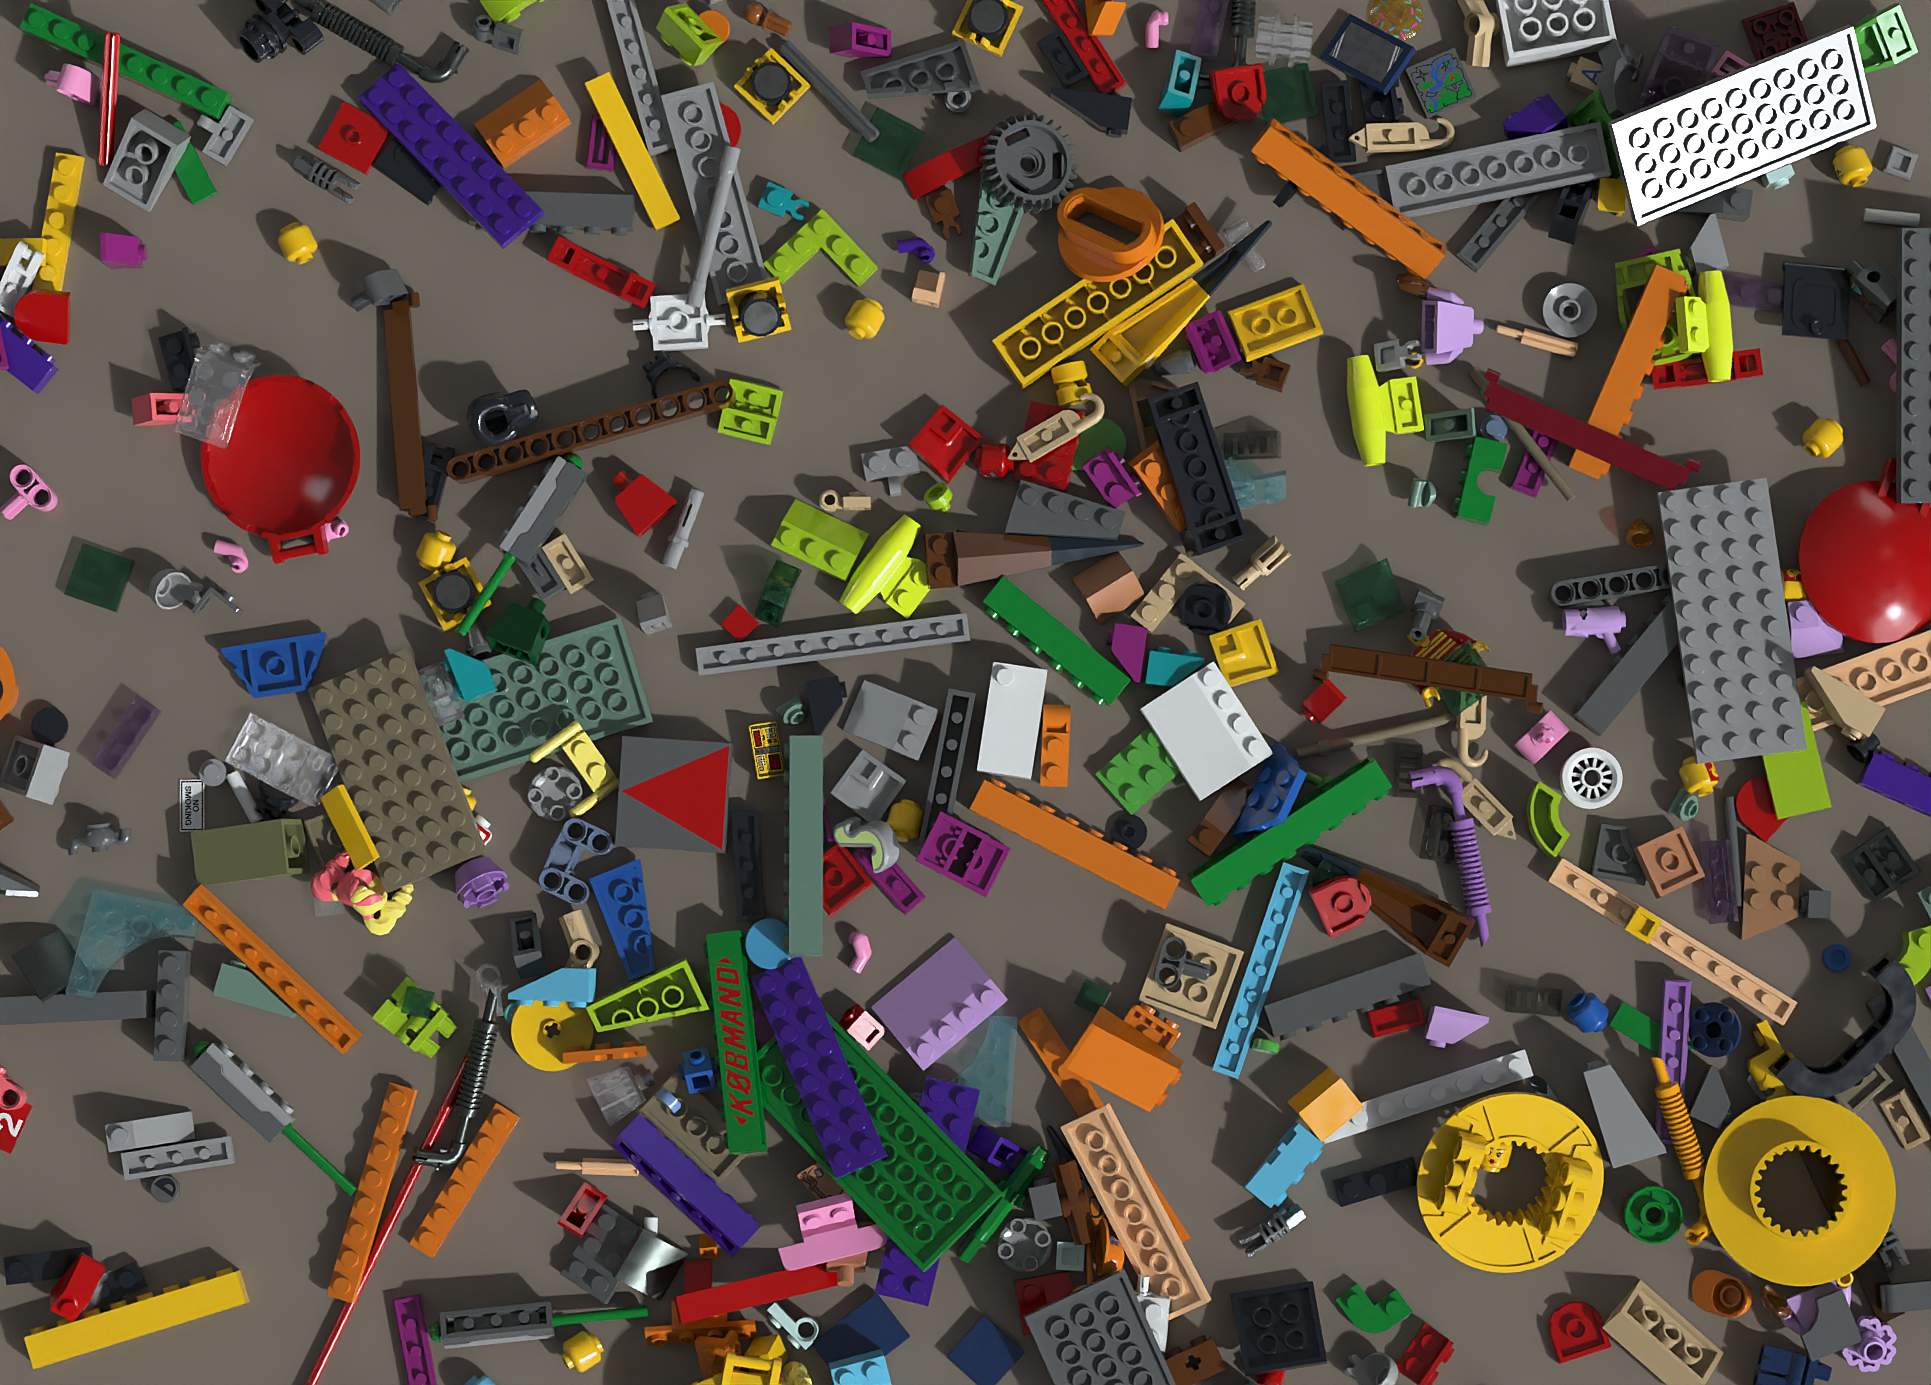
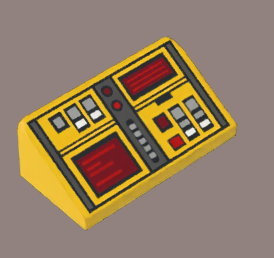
M776 721L748 725L758 780L784 776L785 769Z

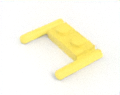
M575 720L529 754V759L536 763L560 745L589 788L593 791L590 796L569 811L571 818L580 817L619 788L618 778L588 735L583 731L580 724Z

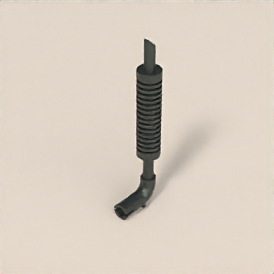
M294 0L295 4L312 13L310 19L313 22L320 23V26L327 30L329 29L330 32L341 38L343 37L349 43L357 45L363 51L371 53L372 56H375L382 62L385 61L391 67H394L397 63L417 73L419 75L418 78L429 83H442L448 80L454 73L457 74V68L469 52L466 46L463 44L459 46L460 43L454 41L443 62L439 61L436 67H431L428 64L422 65L403 54V45L395 43L394 40H390L384 34L381 35L380 32H376L370 26L367 27L365 23L362 24L358 19L353 18L351 15L348 16L347 13L339 10V8H334L332 4L330 5L325 0H320L318 3L311 0Z
M1232 0L1234 5H1232L1233 16H1231V20L1233 21H1231L1230 36L1237 38L1235 63H1232V67L1248 65L1246 63L1247 38L1254 37L1255 0ZM1199 72V82H1197L1196 88L1211 89L1209 73Z
M490 988L483 1018H475L474 1028L476 1029L472 1030L474 1033L471 1035L473 1039L470 1040L472 1045H469L471 1050L467 1052L469 1054L466 1056L467 1061H465L467 1066H464L465 1071H463V1077L461 1078L463 1082H460L462 1087H459L460 1092L457 1095L460 1098H457L456 1102L458 1103L455 1104L454 1113L460 1115L455 1139L451 1140L448 1150L439 1149V1151L415 1147L413 1153H416V1156L412 1155L411 1162L414 1165L435 1167V1170L448 1168L457 1164L466 1151L467 1143L465 1140L470 1118H477L480 1109L478 1107L481 1106L480 1102L482 1101L480 1096H483V1086L486 1084L484 1080H487L485 1075H488L487 1070L490 1067L487 1064L491 1063L489 1060L492 1058L491 1054L493 1053L491 1048H494L492 1043L496 1041L494 1039L497 1037L495 1032H498L499 1023L493 1021L498 1000Z

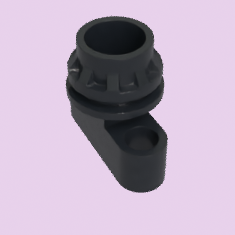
M254 0L261 12H256L252 18L245 22L243 30L237 34V41L244 53L252 61L260 63L264 59H274L279 53L285 52L287 50L286 39L300 54L305 55L324 41L323 34L309 17L302 21L298 17L300 12L295 8L292 10L286 4L288 0Z

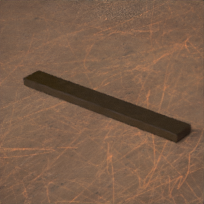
M1806 1146L1804 1150H1799L1800 1155L1830 1220L1835 1221L1833 1213L1841 1212L1842 1210L1838 1206V1202L1845 1200V1197L1840 1195V1191L1844 1190L1845 1186L1838 1182L1842 1175L1835 1174L1836 1164H1828L1829 1156L1821 1158L1819 1156V1149L1811 1153L1809 1152V1147ZM1875 1251L1854 1272L1874 1316L1880 1322H1887L1905 1314V1312L1882 1313L1879 1285L1892 1283L1877 1251Z

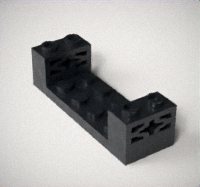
M1198 382L1137 401L1144 427L1154 426L1187 529L1179 532L1187 557L1199 556L1249 539Z

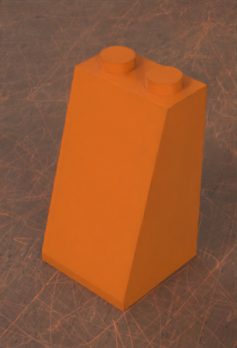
M1102 1006L1098 1009L1062 1065L1066 1069L1148 1112L1155 1105L1158 1107L1162 1105L1169 1094L1165 1091L1168 1085L1172 1084L1175 1086L1183 1074L1179 1070L1183 1060Z

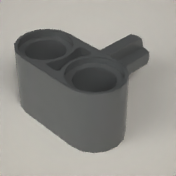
M397 269L380 270L364 277L361 283L365 290L351 299V306L357 312H361L371 305L392 304V302H397L406 297L408 291Z
M1170 937L1161 946L1154 971V980L1162 988L1173 987L1177 984L1182 974L1205 981L1209 977L1211 966L1187 959L1185 942L1179 937ZM1171 941H1176L1181 945V953L1177 957L1169 956L1166 951V946ZM1163 968H1170L1174 973V979L1169 984H1165L1159 979V972Z

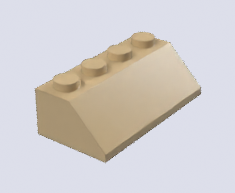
M1642 1280L1638 1281L1617 1305L1602 1327L1666 1385H1705L1724 1354Z

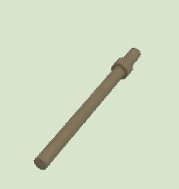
M1476 367L1469 375L1481 389L1480 394L1483 396L1489 382L1484 378L1478 367ZM1483 396L1486 401L1489 400V398ZM1502 416L1567 502L1574 499L1576 494L1521 424Z
M1453 711L1328 741V739L1319 740L1314 745L1297 748V758L1331 755L1332 751L1456 722V712Z

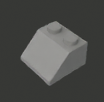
M15 735L0 776V787L53 805L54 799L59 792L63 773L68 766L70 753Z

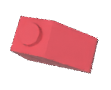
M148 393L131 398L133 424L136 426H159L198 421L195 394Z

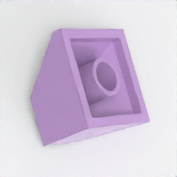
M1811 600L1788 602L1785 604L1793 659L1844 653L1842 634L1834 630L1819 617V612Z
M1430 1006L1423 1038L1429 1039V1045L1445 1048L1446 1043L1454 1044L1487 1024L1489 1017Z

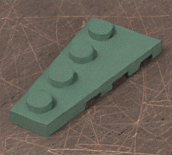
M981 173L968 276L991 286H996L1024 212L1023 207L1014 212L1013 203L1004 207L1006 201L1004 198L996 201L997 191L988 192L992 184L991 182L983 183V180L988 175L987 173ZM1006 176V179L1016 189L1024 193L1027 192L1026 189Z

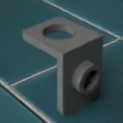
M213 587L208 589L192 609V612L199 616L213 597L217 596L238 614L241 615L243 612L233 604L237 599L227 591L223 590L220 593Z

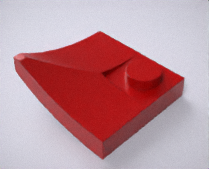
M942 404L909 443L908 448L928 464L946 484H949L985 438Z
M1068 1270L1014 1280L1023 1335H1031L1024 1320V1315L1072 1293Z

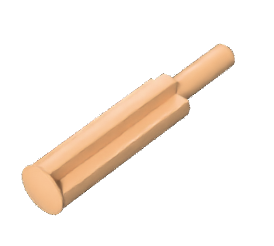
M1497 325L1496 327L1497 333L1521 339L1520 343L1571 358H1574L1577 353L1578 343L1526 328L1524 331L1502 325Z
M583 1158V1162H555L556 1169L582 1170V1174L639 1175V1171L627 1159Z

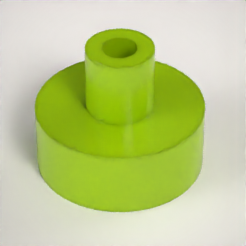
M938 483L926 491L924 501L930 509H940L942 512H945L951 507L949 502L953 494L947 484Z

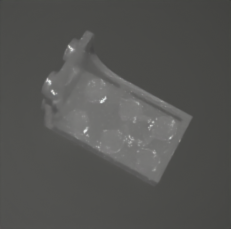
M215 341L214 344H208L197 350L173 431L225 449L229 443L246 385L254 370L261 366L262 361L255 359L256 355L251 352L240 350V353L230 350V345Z
M252 713L249 714L225 762L313 807H317L320 804V798L326 794V790L333 777L338 772V767L332 754Z

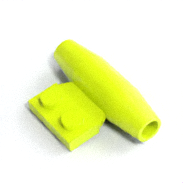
M1722 272L1699 273L1697 297L1683 296L1675 298L1680 353H1701L1708 382L1728 381L1731 379L1733 355L1730 303Z
M1369 355L1355 356L1347 359V398L1353 436L1363 466L1384 464L1386 431L1399 435L1424 430L1416 376L1392 379L1379 387Z
M904 514L878 539L854 571L839 602L851 612L857 614L880 592L887 605L908 619L930 590L927 585L926 564L919 559L907 557L922 527Z

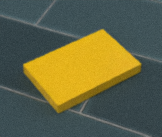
M1304 284L1227 311V316L1246 362L1323 334L1322 327Z

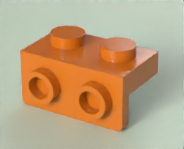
M1144 1002L1140 1006L1134 1003L1123 1021L1170 1051L1177 1038L1181 1035L1177 1031L1179 1025L1167 1017L1161 1021L1154 1016L1156 1010Z
M730 1330L724 1339L699 1335L694 1342L703 1380L714 1377V1374L722 1373L726 1351H733L735 1355H741V1344L738 1341L735 1330ZM733 1366V1370L746 1372L745 1367Z

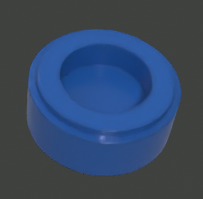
M1830 945L1822 953L1823 965L1832 972L1843 971L1850 964V952L1843 945Z

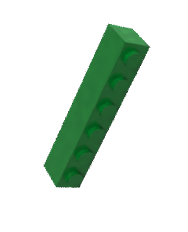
M1004 576L983 600V604L986 606L984 611L994 620L1000 617L1007 623L1005 628L1015 637L1021 634L1028 640L1026 646L1037 655L1043 652L1050 659L1047 663L1058 672L1064 669L1071 675L1068 680L1079 689H1082L1084 686L1091 691L1092 694L1089 697L1101 707L1104 704L1110 707L1131 681L1130 678Z

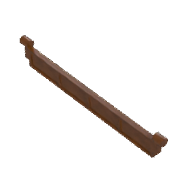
M412 292L408 294L409 300L392 302L393 309L383 310L399 510H410V516L427 514L428 521L438 520L437 506H427L411 320V308L420 307V298L418 292Z
M1330 644L1329 654H1322L1321 670L1314 669L1313 679L1321 681L1328 679L1330 671L1528 701V712L1542 713L1543 703L1536 702L1538 685L1532 684L1533 673Z

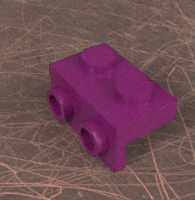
M1216 310L1185 325V339L1193 347L1196 354V364L1204 374L1216 373L1242 360L1221 310Z

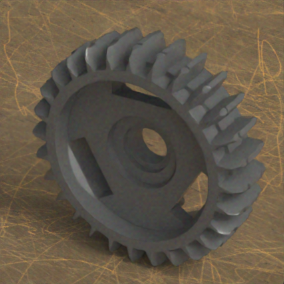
M1021 113L1016 117L1012 115L1006 120H1002L996 127L990 130V135L984 139L986 145L980 149L982 153L986 154L979 159V162L986 164L980 172L987 173L988 175L983 180V183L991 182L992 186L988 192L996 190L998 193L996 201L1001 198L1006 200L1004 207L1013 203L1014 212L1022 207L1024 214L1029 213L1031 210H1033L1034 214L1042 210H1049L1052 206L1058 205L1068 195L1067 191L1074 187L1071 182L1077 178V175L1072 172L1079 166L1072 163V160L1077 158L1078 155L1070 154L1074 144L1067 145L1065 142L1069 137L1068 134L1064 136L1059 134L1062 126L1054 129L1052 127L1053 120L1045 124L1044 115L1039 116L1035 120L1034 113H1030L1026 117ZM1015 132H1026L1027 138L1007 146L1004 140L1005 137ZM1053 154L1058 166L1057 179L1052 178ZM1022 158L1031 161L1033 165L1031 172H1026L1021 168L1020 161ZM1006 176L1026 189L1027 192L1024 193L1016 189L1006 179Z

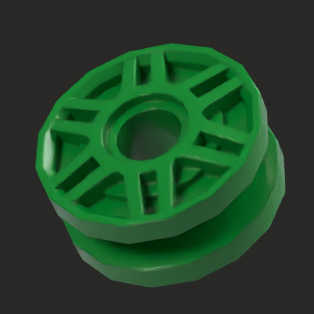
M1643 1186L1634 1190L1627 1197L1623 1206V1222L1627 1231L1636 1239L1648 1244H1661L1670 1240L1679 1231L1683 1221L1682 1207L1678 1198L1669 1190L1659 1186ZM1651 1207H1656L1659 1210V1218L1655 1222H1649L1646 1219V1211Z

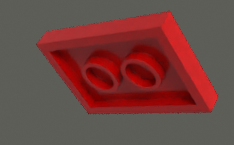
M1031 401L1023 433L1063 410L1074 411L1081 419L1084 418L1085 413L1083 411ZM1080 433L1078 436L1033 462L1017 460L1012 480L1015 482L1024 480L1049 489L1067 492Z

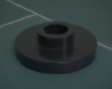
M44 708L38 711L31 722V730L34 737L44 744L60 742L67 735L69 728L66 716L55 708Z
M1125 814L1118 817L1111 827L1112 840L1128 847L1127 851L1141 847L1147 837V827L1144 821L1133 814Z

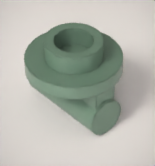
M1413 478L1407 505L1410 507H1429L1436 498L1435 486H1433L1430 480Z
M798 694L776 709L784 723L790 726L800 724L808 714V708Z
M1680 789L1667 813L1687 821L1697 814L1699 809L1698 799L1696 796Z

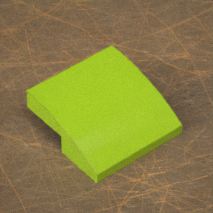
M731 377L729 384L736 393V400L732 406L722 409L717 433L771 445L784 389ZM729 390L727 391L726 399L729 396Z

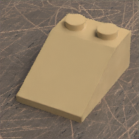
M1815 666L1807 668L1804 672L1805 677L1836 725L1843 728L1841 733L1854 741L1856 739L1868 738L1886 709Z

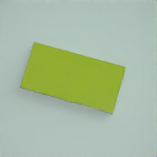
M1806 700L1801 701L1800 706L1807 749L1761 755L1777 820L1832 807Z

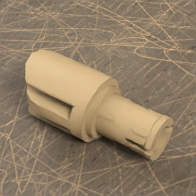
M1275 535L1271 536L1250 555V563L1232 577L1243 591L1261 574L1268 576L1291 556L1288 550L1283 551L1285 547L1281 542L1276 543L1278 539Z

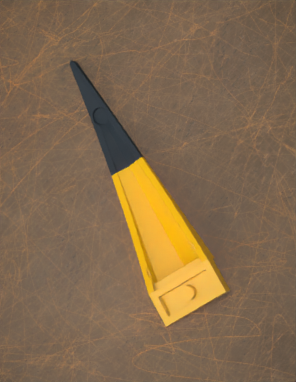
M1270 220L1265 221L1243 240L1186 282L1134 316L1110 329L1090 350L1126 387L1145 368L1148 370L1271 227L1272 222Z

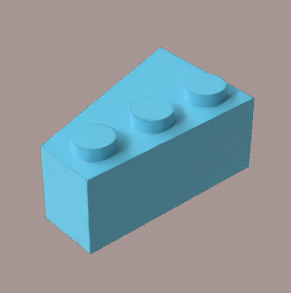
M1294 1122L1243 1187L1271 1208L1274 1204L1278 1207L1288 1195L1285 1192L1292 1183L1296 1185L1305 1174L1303 1169L1309 1162L1313 1164L1322 1153L1321 1148L1324 1146V1143L1299 1123Z

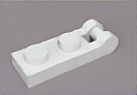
M22 241L16 246L0 281V311L13 318L18 300L28 293L38 268L45 257V254L40 251L34 252L30 250L28 245ZM22 257L30 261L29 266L21 263Z

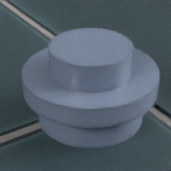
M1490 415L1481 422L1480 433L1485 439L1500 441L1507 433V424L1502 417Z

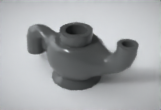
M111 823L84 825L86 830L74 837L70 842L68 855L78 854V848L82 845L91 847L92 852L108 851V845L112 844L126 845L131 839V828H122L119 832H114L109 827Z

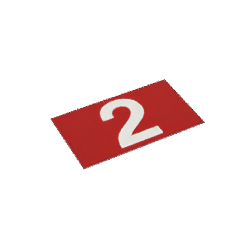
M6 1094L7 1103L14 1105L17 1099ZM25 1103L21 1108L14 1110H5L0 1107V1150L9 1154L12 1153L33 1106Z

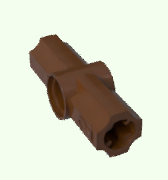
M1075 1159L1064 1160L1052 1165L1060 1192L1058 1194L1064 1217L1068 1219L1075 1246L1097 1240L1098 1236L1090 1213L1092 1209L1085 1186H1082Z

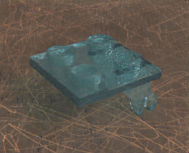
M1229 458V466L1226 469L1241 509H1248L1255 504L1266 502L1268 504H1275L1282 499H1287L1286 470L1249 477L1232 458Z

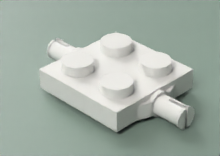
M687 294L650 296L651 311L649 319H633V331L650 330L653 337L654 352L708 348V331L710 326L726 325L725 313L709 315L706 309L705 294L701 308L685 305Z
M1138 1274L1137 1290H1134L1161 1352L1165 1353L1170 1296L1156 1295L1148 1291L1150 1276L1145 1274L1143 1283V1274Z

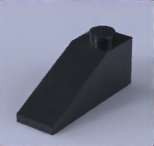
M1051 87V99L1097 130L1106 132V136L1121 138L1122 134L1127 135L1132 98Z
M1598 179L1564 186L1551 217L1549 238L1572 245L1575 244Z
M92 1246L4 1257L6 1285L62 1278L82 1252L93 1258Z

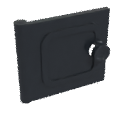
M395 138L379 159L374 162L373 167L427 206L432 203L434 195L441 187Z
M1783 262V336L1848 340L1850 275L1844 270L1846 267Z

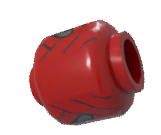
M985 442L981 448H977L975 469H979L980 474L984 477L1005 478L1009 470H1014L1016 460L1008 459L1011 453L1008 444Z

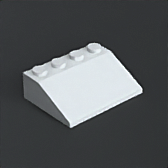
M1496 0L1497 15L1500 19L1501 45L1506 68L1598 52L1605 45L1616 39L1609 0Z
M1214 661L1140 709L1198 801L1203 800L1274 754Z

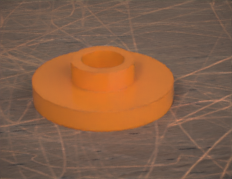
M708 10L699 15L723 40L721 43L723 44L730 33V24L727 17L716 10Z

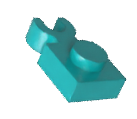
M768 182L758 208L781 218H784L787 211L791 213L795 220L803 221L804 216L797 214L796 208L799 206L808 208L809 203L803 199L791 200L794 194L792 191Z

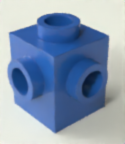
M709 1047L683 1051V1063L678 1064L681 1080L686 1079L689 1094L717 1089L715 1074L720 1072L719 1067L716 1065L715 1057H711Z

